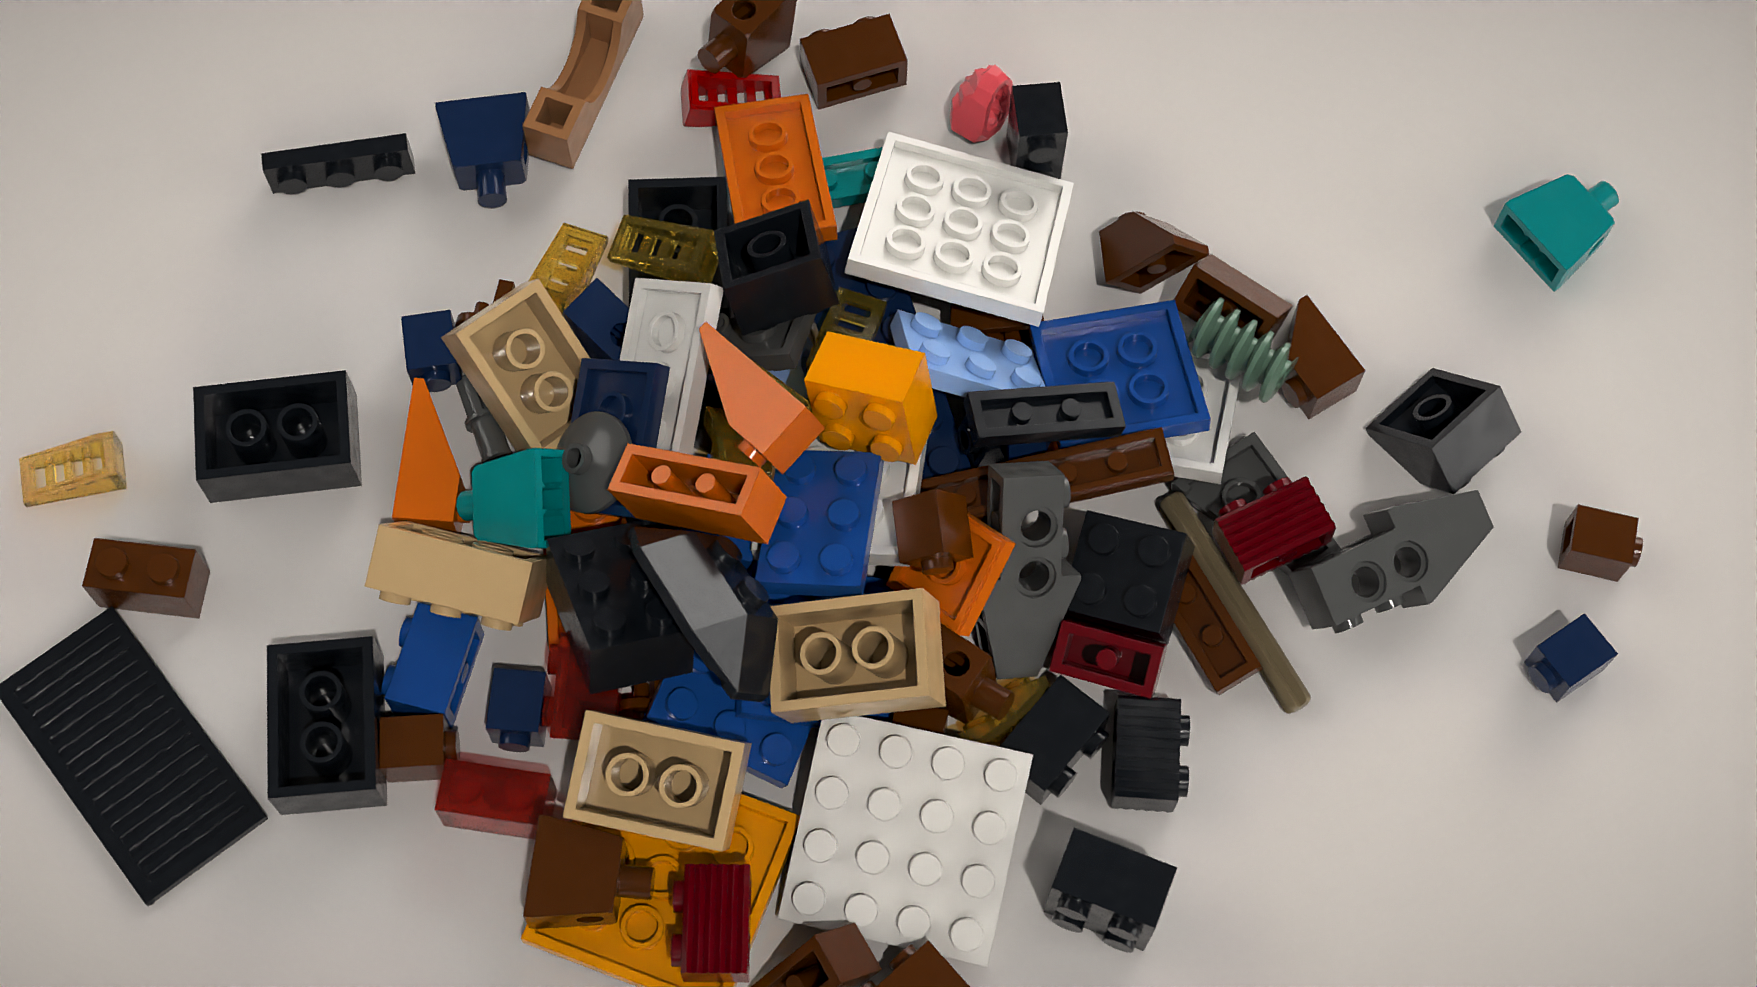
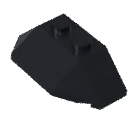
M633 527L627 533V536L630 539L634 556L688 642L708 669L719 677L722 682L721 686L729 698L763 702L770 692L778 618L767 602L769 595L766 589L750 576L740 561L742 559L740 549L733 541L722 535L715 536L695 531Z

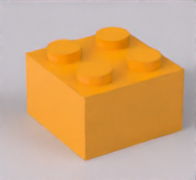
M827 331L804 378L812 413L825 427L819 435L820 442L826 443L838 450L852 449L860 452H872L888 462L898 460L916 465L938 417L926 354Z

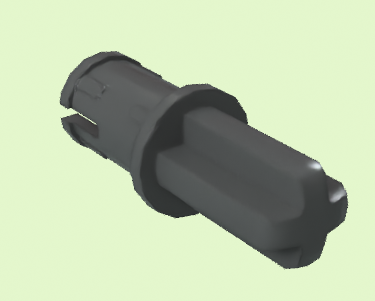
M463 375L456 386L467 415L464 424L466 430L473 433L482 457V464L513 454L504 432L467 376Z

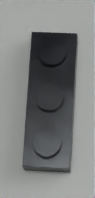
M406 133L261 153L262 169L273 194L281 192L285 194H298L309 188L323 186L347 187L354 182L373 179L391 181L400 178L402 175L416 174L414 156Z
M1114 382L968 392L963 402L974 448L1121 436L1126 428Z

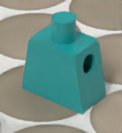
M1566 174L1506 202L1494 224V228L1549 288L1555 292L1603 244L1615 224L1613 217L1608 211L1619 203V197L1613 186L1606 181H1600L1587 190L1575 176Z
M531 448L474 467L472 471V490L462 491L457 498L456 506L458 514L463 520L473 521L474 536L477 540L525 548L546 549L547 538L571 534L569 473L565 471L562 465L564 450Z

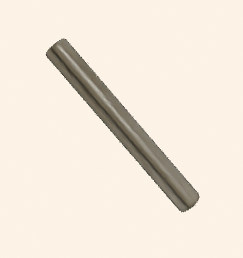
M1181 492L1167 496L1160 502V513L1171 530L1187 533L1195 546L1193 552L1195 560L1263 667L1260 673L1283 710L1291 714L1304 708L1311 700V695L1189 501Z

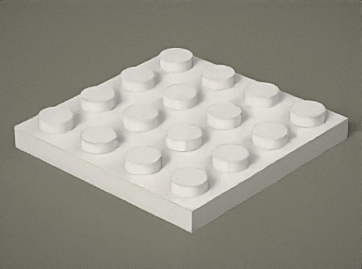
M888 132L849 253L845 273L1039 327L1046 305L1074 183Z
M863 716L821 720L778 919L828 931L856 923L864 939L903 948L912 944L917 950L929 940L943 957L988 967L1033 754Z

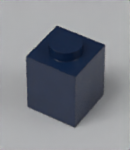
M451 310L401 316L406 369L412 385L414 378H424L429 392H441L450 388L451 385H456L462 379V369L441 339L442 336L456 328Z
M1584 613L1537 645L1524 663L1528 667L1529 676L1535 686L1540 691L1549 693L1557 703L1602 672L1618 653Z
M494 668L486 730L492 743H497L500 749L510 752H527L530 750V746L544 747L552 686L546 672Z

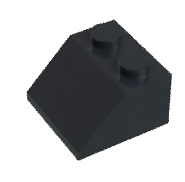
M1435 368L1428 371L1365 428L1368 435L1420 484L1451 494H1455L1459 489L1465 487L1473 476L1493 458L1500 455L1505 447L1521 433V429L1501 386Z

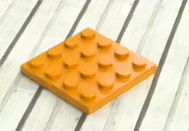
M741 794L730 849L723 852L572 820V823L624 838L627 846L626 865L655 868L652 899L642 900L621 897L618 920L614 924L533 929L526 925L521 940L527 945L636 987H736L738 982H683L681 967H671L672 934H682L683 913L673 912L674 880H684V866L688 863H713L717 865L722 863L728 865L733 863L738 865L749 864L752 874L751 950L794 843L800 815Z

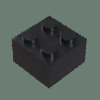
M809 199L714 231L723 290L742 335L759 330H768L777 324L807 314H817L826 308L839 304L827 245Z
M1087 510L1072 566L1081 574V581L1065 615L1073 619L1169 644L1195 546L1187 533Z
M1074 827L1052 884L1044 912L1053 915L1052 922L1066 930L1081 933L1083 928L1104 935L1102 941L1117 950L1131 953L1134 948L1144 951L1156 929L1178 867Z

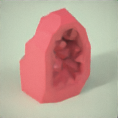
M988 65L986 69H975L972 75L965 78V81L959 87V92L952 98L950 112L951 130L973 143L990 139L1001 129L1009 114L1013 83L997 65Z

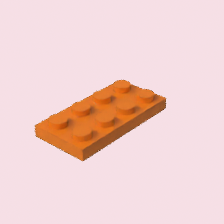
M801 94L714 107L734 224L809 199L824 240H837V225L809 95Z

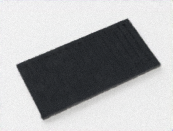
M112 606L0 683V700L145 905H153L163 895L268 819Z

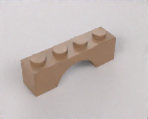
M642 0L581 1L577 12L573 43L564 68L551 87H540L522 125L529 155L571 169L574 168L644 17Z

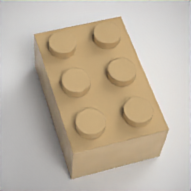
M538 278L520 284L441 337L516 452L531 448L557 449L563 433L571 424L582 358H590Z
M407 520L379 524L364 587L380 590L379 599L386 602L410 605L411 601H424L431 603L429 611L452 618H461L462 613L476 614L482 616L481 625L511 631L512 626L522 627L523 623L539 618L541 615L547 590L546 555L499 543L480 541L475 537Z
M916 588L770 606L778 618L770 684L772 714L790 723L946 707L939 601L925 589Z
M586 710L562 818L723 852L730 849L752 743L597 710Z

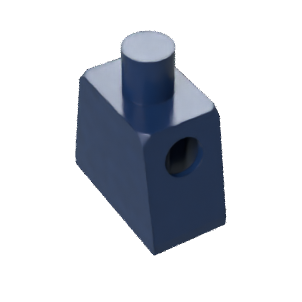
M526 92L435 102L436 112L459 189L464 191L477 189L478 203L483 207L496 208L504 205L507 202L506 186L522 184L527 180L529 152L522 127L530 111Z
M596 278L563 311L562 315L591 359L620 360L629 307L602 281Z

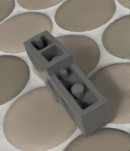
M1049 461L988 464L987 525L1016 543L975 624L980 649L988 653L992 658L997 679L1038 676L1081 581V574L1065 559H1062L1067 557L1069 550L1068 534L1063 527L1064 508H1068L1070 505V484L1065 475ZM1038 511L1035 523L1028 528L1021 529L1024 517L1030 512ZM1037 561L1035 570L1029 576L1019 578L1020 572L1026 564Z
M1478 490L1383 508L1363 515L1370 530V535L1297 568L1288 574L1312 630L1332 627L1334 633H1340L1363 623L1361 614L1372 608L1375 609L1376 613H1381L1399 605H1402V608H1409L1432 603L1494 526ZM1395 554L1401 563L1400 574L1394 567ZM1353 574L1357 576L1360 583L1358 594L1352 587Z

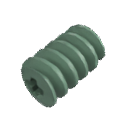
M1220 297L1204 312L1188 337V343L1194 340L1192 355L1196 358H1201L1211 351L1208 364L1212 369H1217L1228 361L1225 377L1229 380H1234L1242 373H1245L1242 389L1246 392L1251 391L1261 384L1259 400L1263 403L1268 402L1286 381L1298 362L1299 357L1292 362L1288 360L1291 343L1288 341L1276 350H1273L1271 345L1275 333L1271 330L1261 338H1255L1254 335L1258 321L1255 319L1242 328L1237 326L1241 310L1238 308L1226 317L1222 316L1221 311L1224 299Z

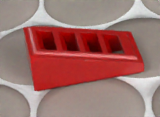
M687 69L681 86L683 126H717L714 107L740 104L737 100V93H744L745 103L756 101V92L763 91L764 100L781 98L779 76L750 74L746 78H740L732 72L719 71L711 73L708 70ZM718 94H725V102H718ZM699 96H705L706 101L699 100Z

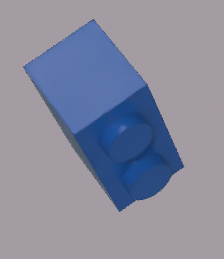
M418 602L413 618L407 617L401 627L399 646L402 647L397 664L389 665L382 683V694L385 695L384 699L393 714L400 716L444 714L450 728L453 729L485 634L478 617L463 613L461 618L442 616L430 612L431 605Z

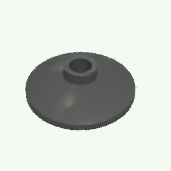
M600 411L586 413L569 425L558 443L557 449L564 450L562 465L565 471L569 473L570 509L573 511L595 514L607 509L617 500L607 489L627 443L632 444V440L625 425L614 415Z

